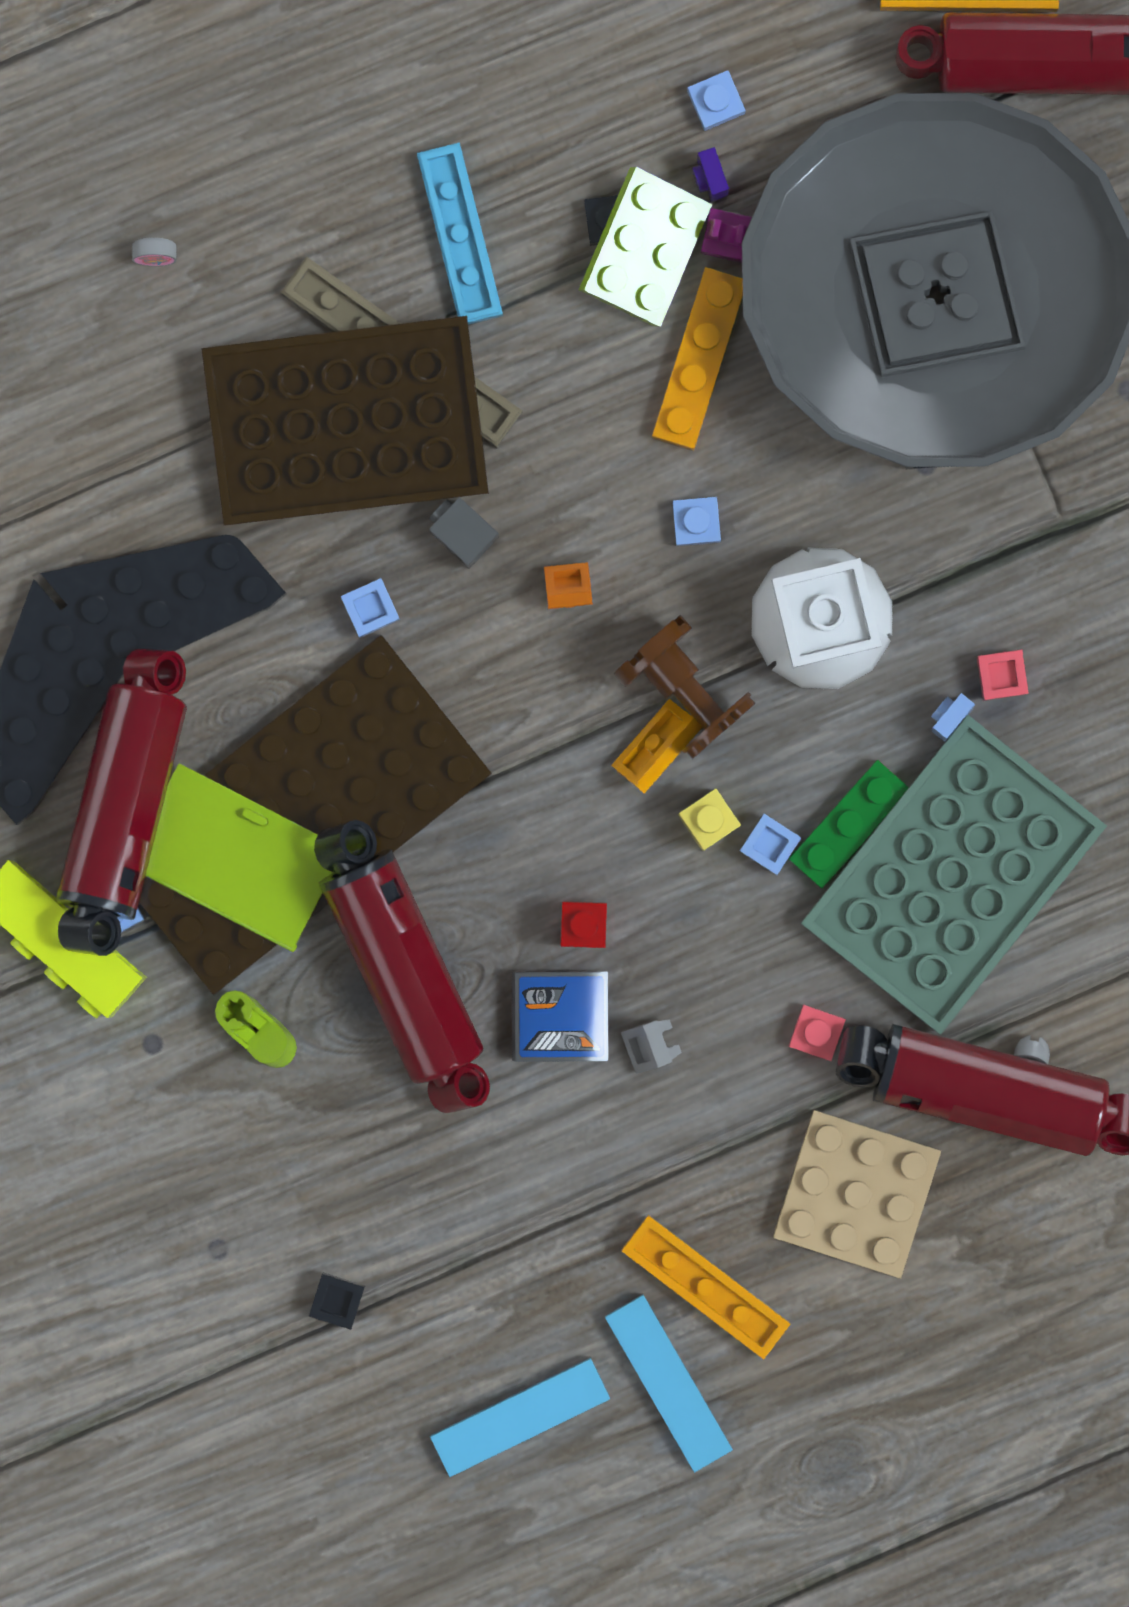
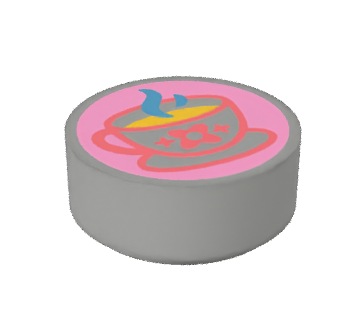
M164 238L136 240L132 244V261L143 266L174 264L177 261V245L173 241Z

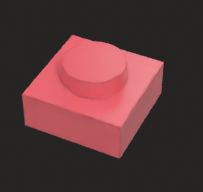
M1022 650L977 656L983 701L1029 694Z
M802 1005L789 1047L832 1061L846 1019Z

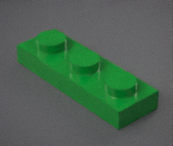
M876 760L788 860L822 889L884 820L909 787L879 760Z

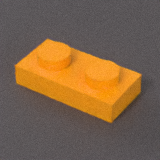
M669 699L611 766L645 794L702 729V726L695 718Z

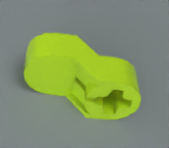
M236 990L221 996L215 1009L216 1019L233 1039L247 1049L256 1060L269 1067H285L292 1061L297 1049L296 1040L289 1030L265 1010L256 999Z

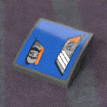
M512 972V1061H608V972Z

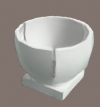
M808 547L807 551L803 549L797 551L770 568L752 598V637L767 666L776 661V666L772 671L801 688L840 689L871 672L891 642L888 638L892 636V600L873 567L861 561V558H856L843 549Z

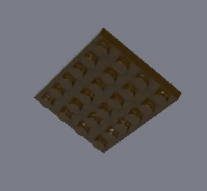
M467 316L201 348L224 526L489 494Z

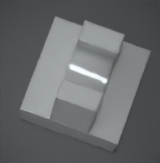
M655 1020L621 1032L636 1074L672 1062V1059L682 1053L679 1045L667 1047L662 1033L672 1028L670 1020Z

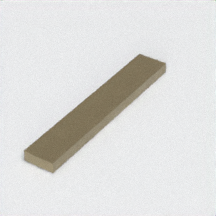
M307 256L281 291L284 297L333 332L401 324ZM475 377L482 438L498 448L523 411Z

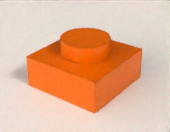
M588 562L544 567L548 609L572 608L593 604Z

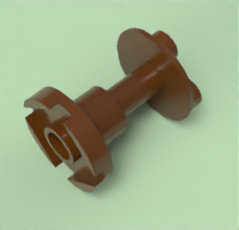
M679 615L645 643L634 655V658L623 663L614 672V675L626 687L641 674H644L665 699L673 694L704 729L700 735L682 750L684 754L687 753L693 759L747 712L755 702L750 698L751 694L748 692L724 712L693 677L699 669L676 644L692 627Z

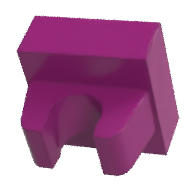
M711 208L701 254L742 263V241L752 217Z

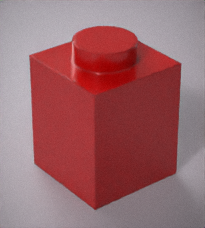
M562 902L561 947L606 948L607 903Z

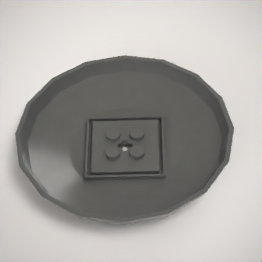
M896 93L824 122L770 174L742 241L743 317L774 385L832 439L905 467L989 466L1058 438L1114 383L1129 345V220L1106 172L1048 120L976 93ZM938 286L939 291L942 293H948V295L944 296L943 304L936 305L933 298L926 299L925 297L930 294L931 287Z

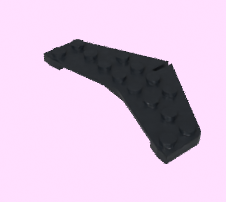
M221 535L40 573L67 604L62 610L38 582L33 579L0 668V807L16 825L21 824L36 811L47 794L48 788L104 705L109 688L114 684H118L120 679L124 677L123 666L127 656L136 649H151L175 652L241 620L270 609L287 594L240 539L232 535Z

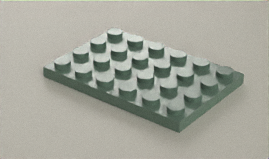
M966 715L800 924L941 1035L1094 844L1107 825L972 717Z

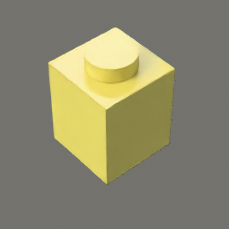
M714 789L678 814L702 851L741 826L717 789Z

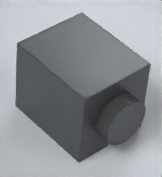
M460 497L453 504L448 499L445 500L429 518L434 523L429 529L430 533L468 569L499 538V533Z

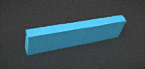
M460 142L417 153L457 316H467L468 325L503 316Z
M644 1294L607 1314L605 1319L694 1473L731 1452L733 1449Z
M590 1357L432 1434L430 1438L449 1477L610 1400V1396Z

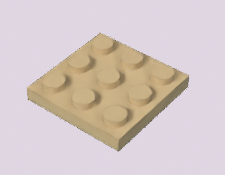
M813 1110L772 1237L901 1279L941 1150Z

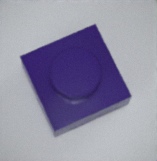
M715 147L698 152V166L692 167V172L699 192L707 191L711 202L727 197L729 187Z

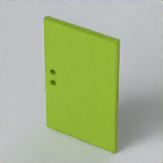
M180 763L177 765L168 783L146 877L294 952L297 948V942L323 894L319 882L334 872L323 868L316 858L314 844L318 834Z

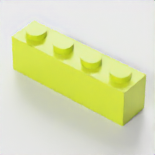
M8 860L0 869V927L2 926L14 936L10 944L27 959L31 960L35 955L48 967L44 974L57 986L65 989L67 985H70L81 995L77 1001L78 1004L97 1019L103 1014L106 1018H112L147 977L117 950H114L113 953L107 956L71 952L63 948L58 938V924L62 915L69 908L57 902L56 897L15 861Z

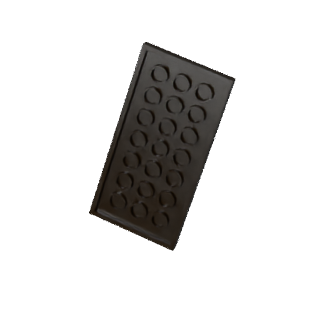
M380 635L204 776L316 834H319L322 830L349 821H363L370 826L375 834L377 841L375 853L391 849L394 853L492 775V773L385 638ZM145 876L139 900L140 904L213 995H216L277 946L274 942ZM322 894L310 919L328 905L324 894Z

